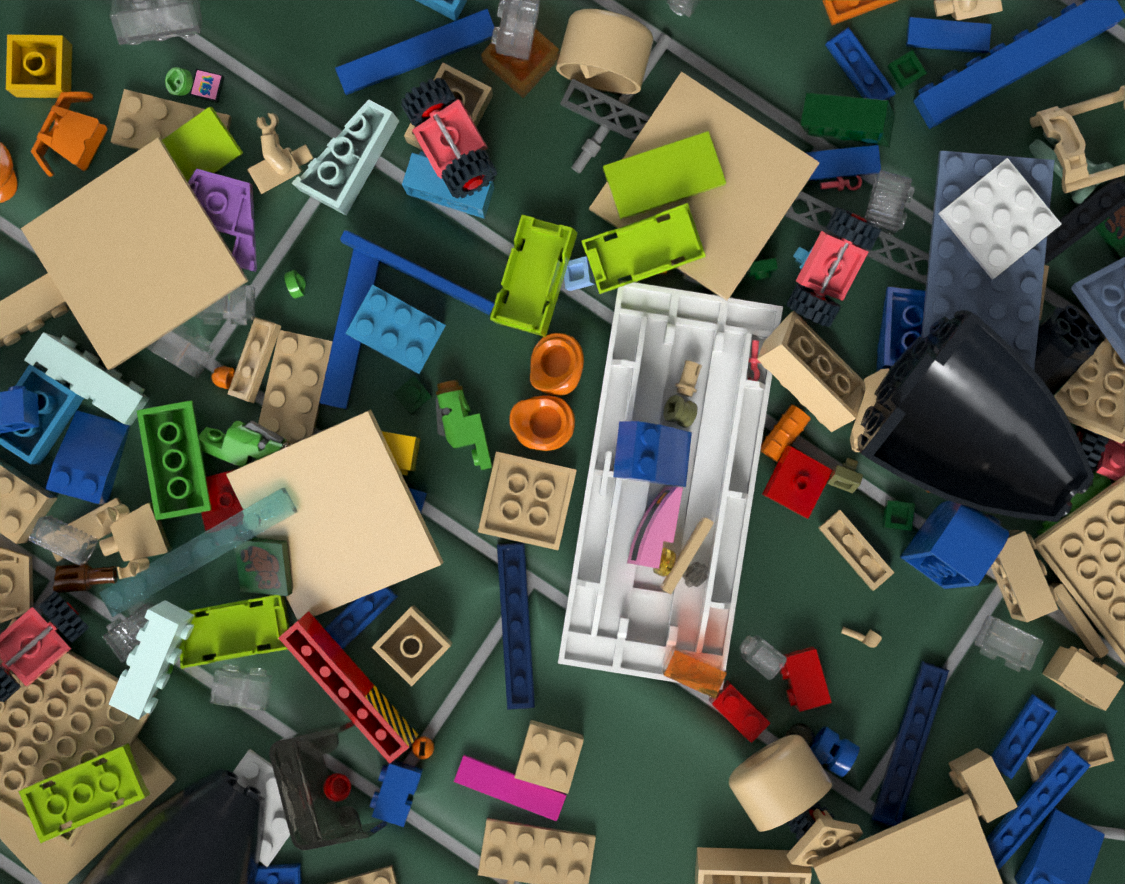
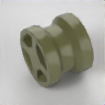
M673 395L665 404L663 416L666 421H676L679 426L687 428L696 419L698 407L695 402L684 401L681 396Z

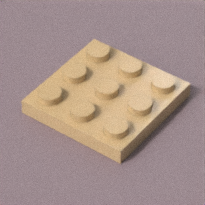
M496 452L478 532L559 550L577 470Z

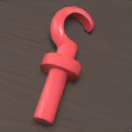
M856 175L858 184L851 187L849 179L843 180L842 177H837L836 181L820 183V189L837 188L838 191H841L844 187H847L849 190L855 191L861 187L862 179L859 175Z
M752 340L751 358L748 363H751L750 370L754 372V378H748V380L758 381L760 378V371L757 365L761 362L757 359L759 341Z

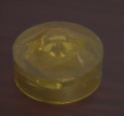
M663 548L659 569L653 568V572L662 577L667 576L675 564V552L668 548Z

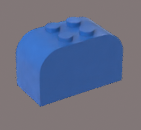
M945 501L932 511L900 558L943 589L978 586L1005 546L1009 537V531L1000 525L1001 522L990 514L985 515L980 510L952 501Z

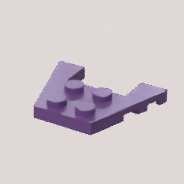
M196 169L188 184L217 231L236 236L232 255L240 268L256 272L253 185Z

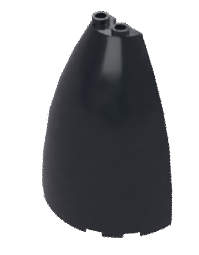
M968 310L956 311L954 318L950 320L947 317L941 318L931 326L930 334L927 337L921 338L919 336L903 352L874 393L877 396L874 406L866 409L860 424L865 428L864 433L858 436V449L860 453L896 476L946 500L995 514L1058 522L1061 517L1066 516L1072 508L1070 501L1074 495L1085 493L1094 478L1082 445L1064 410L1038 374L1001 336L974 313Z
M220 768L161 802L132 825L96 863L80 884H254L263 841L266 799L261 796L262 794L257 788L250 785L246 788L242 787L237 782L239 778L235 773Z

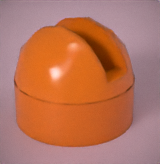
M226 366L215 368L212 374V382L220 388L229 389L235 374L234 369Z
M427 736L418 737L412 745V752L415 757L419 759L429 758L434 752V742ZM421 742H426L425 755H420Z

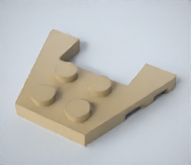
M0 547L1 624L22 616L33 607L32 556Z

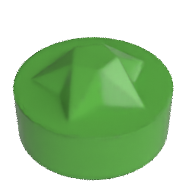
M174 67L168 71L165 85L169 93L184 96L192 88V75L187 69Z
M296 270L285 273V283L290 295L295 299L304 296L305 278L299 275Z

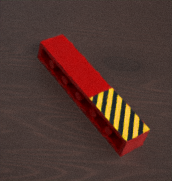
M309 611L278 638L389 764L412 745L418 736L417 732Z

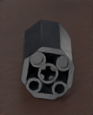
M1067 305L1065 308L1057 307L1038 326L1034 371L1044 381L1053 395L1094 354L1099 346L1097 339L1100 336L1099 329L1095 325L1090 324L1079 314L1075 307Z

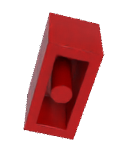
M814 647L781 655L782 663H779L778 666L782 679H787L790 689L786 690L790 706L795 705L796 709L801 712L832 703L818 653Z
M728 680L723 684V690L719 689L709 699V702L751 743L771 724Z

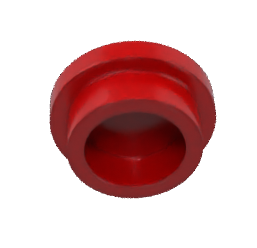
M335 773L326 778L324 793L330 800L337 802L348 797L351 783L344 774Z

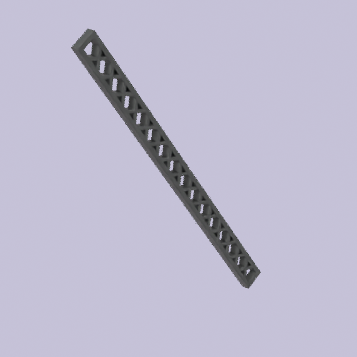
M572 79L560 103L561 106L632 141H635L638 136L635 133L639 132L640 134L650 119V116L575 79ZM576 88L585 93L588 102L576 105L569 100ZM606 103L610 106L612 114L600 117L597 115L594 106ZM631 115L634 117L637 126L626 130L621 127L619 118ZM800 191L794 201L799 199L805 201L808 212L799 215L794 212L791 205L784 216L818 233L823 231L841 239L842 237L828 230L826 226L819 225L816 214L824 211L832 217L836 208ZM883 231L878 236L882 249L872 251L864 248L868 251L867 257L926 285L927 275L918 274L915 263L922 260L928 262V253ZM896 248L904 250L907 261L901 263L894 262L890 250Z

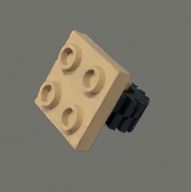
M817 802L787 822V825L791 826L790 831L797 834L795 837L799 841L786 856L793 865L813 868L812 862L855 844L863 832L857 824L833 820L835 816L832 813L829 814L827 812L828 809L825 806L822 808L820 803Z

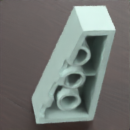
M368 100L347 122L345 129L336 138L333 137L322 154L317 159L314 158L308 165L309 168L300 177L298 176L292 184L301 192L347 216L398 125V118L392 111Z
M43 332L24 361L32 366L45 367L48 369L45 373L46 375L63 384L67 382L70 384V390L85 399H92L93 405L121 423L132 425L137 418V410L143 409L150 399L143 394L145 389L133 381L128 384L120 379L123 374L118 370H108L98 364L100 359L91 352L85 350L82 353L76 349L77 343L69 337L63 335L60 338Z
M166 600L147 610L144 618L148 619L143 628H140L136 637L141 642L130 652L126 661L130 669L129 671L125 669L121 674L109 705L138 720L147 713L151 714L158 702L155 696L159 688L162 690L170 678V674L167 671L171 664L174 665L178 661L182 653L179 647L182 640H187L194 628L191 622L195 615Z

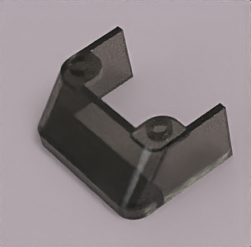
M351 720L320 726L283 738L275 742L270 748V760L290 837L294 846L300 850H311L369 838L387 826L386 821L362 825L359 814L354 808L350 806L336 807L335 801L330 800L324 793V782L328 777V772L323 755L331 753L337 748L339 744L338 733L355 726Z

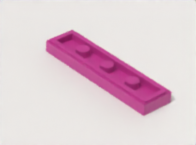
M467 755L463 756L454 779L455 783L557 821L567 796L566 793L514 778V773Z

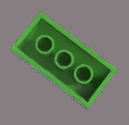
M193 401L137 410L155 520H165L212 510Z

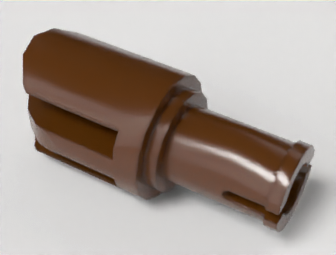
M88 563L56 566L53 591L57 593L89 591L95 584L117 583L116 566L92 568Z

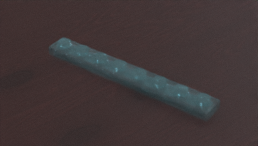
M281 488L150 563L148 569L136 574V576L124 578L99 594L111 616H117L296 514L298 511L286 489Z

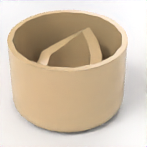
M581 9L575 11L570 16L556 70L565 78L571 81L575 79L596 90L615 94H636L641 90L653 45V35L642 23L619 13L601 9Z
M789 735L767 745L741 763L729 777L731 790L756 829L760 832L776 828L797 817L817 803L831 789L833 784L805 739L799 735Z

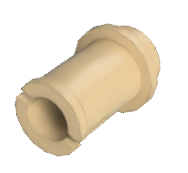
M685 360L679 384L676 383L675 385L677 387L676 393L692 397L693 393L697 392L695 386L702 365Z

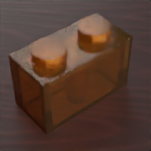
M672 646L661 670L664 676L714 699L727 674L724 668L675 646Z

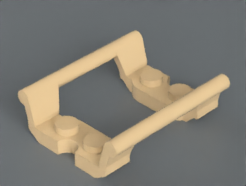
M1125 85L1121 86L1119 91L1063 108H1058V106L1039 111L1036 113V116L1030 118L1032 128L1042 126L1047 138L1052 137L1059 142L1055 145L1054 152L1063 168L1062 189L1064 193L1125 175V164L1088 174V165L1084 153L1086 144L1072 118L1074 115L1123 100L1125 109Z

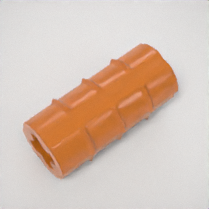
M791 404L786 412L782 414L777 424L773 425L774 428L768 436H765V440L761 443L760 451L778 463L786 446H791L793 442H796V438L804 431L811 418L801 409Z

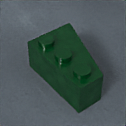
M806 93L801 126L807 132V135L821 138L829 136L839 140H851L890 148L895 114L888 100Z

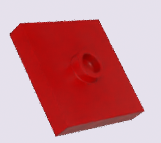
M787 445L762 495L809 519L833 470Z
M231 471L206 477L212 509L201 512L206 534L250 523L226 475Z

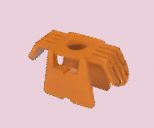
M61 92L55 105L52 106L31 150V153L49 177L54 175L52 168L44 157L49 147L81 170L86 171L89 168L108 128L100 124L97 118L68 109L71 103L92 101L93 94L88 92ZM55 120L54 126L49 132L50 126L52 122Z

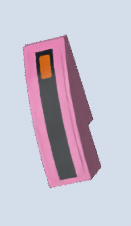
M665 486L653 500L636 530L627 560L628 564L659 569L663 542L674 543L683 491L682 487Z

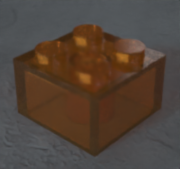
M518 13L481 55L483 63L524 98L558 61L559 49Z

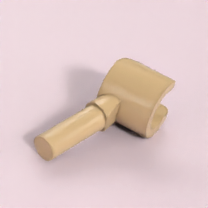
M843 627L841 632L858 639L871 648L876 647L882 640V637L871 629L866 636L846 627Z

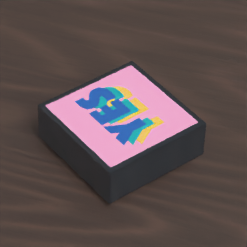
M196 68L190 96L218 103L225 77L222 74Z

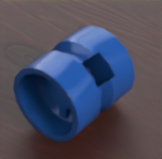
M826 726L822 727L810 745V749L821 765L826 763L827 769L840 777L845 776L851 769L860 748L846 738L840 740L839 734Z

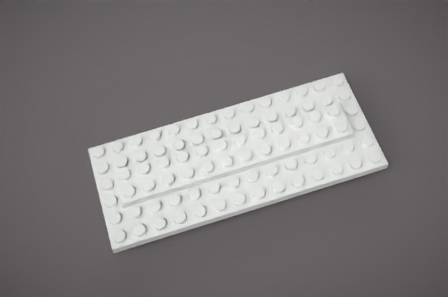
M619 280L620 284H621V283H624V282H627V281ZM635 282L618 288L558 664L723 690L772 380V373L765 369L761 363L757 365L760 371L759 380H748L749 377L754 378V372L750 370L751 363H748L751 358L752 340L759 341V356L764 341L781 323L783 306L729 298L726 301L720 296ZM685 360L702 365L695 386L697 392L693 393L692 397L676 393L677 387L675 385L676 383L679 384ZM679 395L684 401L689 400L697 404V416L691 426L683 428L676 421L669 422L664 419V407L671 396ZM619 421H641L692 432L686 487H682L683 491L674 543L663 542L659 569L628 564L627 560L636 530L653 500L665 486H679L613 477ZM701 517H706L713 521L714 524L670 595L662 590L660 586Z

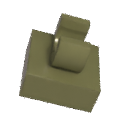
M847 458L842 467L837 465L832 471L827 484L853 494L860 486L863 478L862 474L855 472L858 461Z

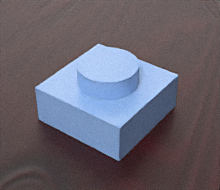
M587 256L569 261L564 276L565 289L573 291L595 285L593 272Z

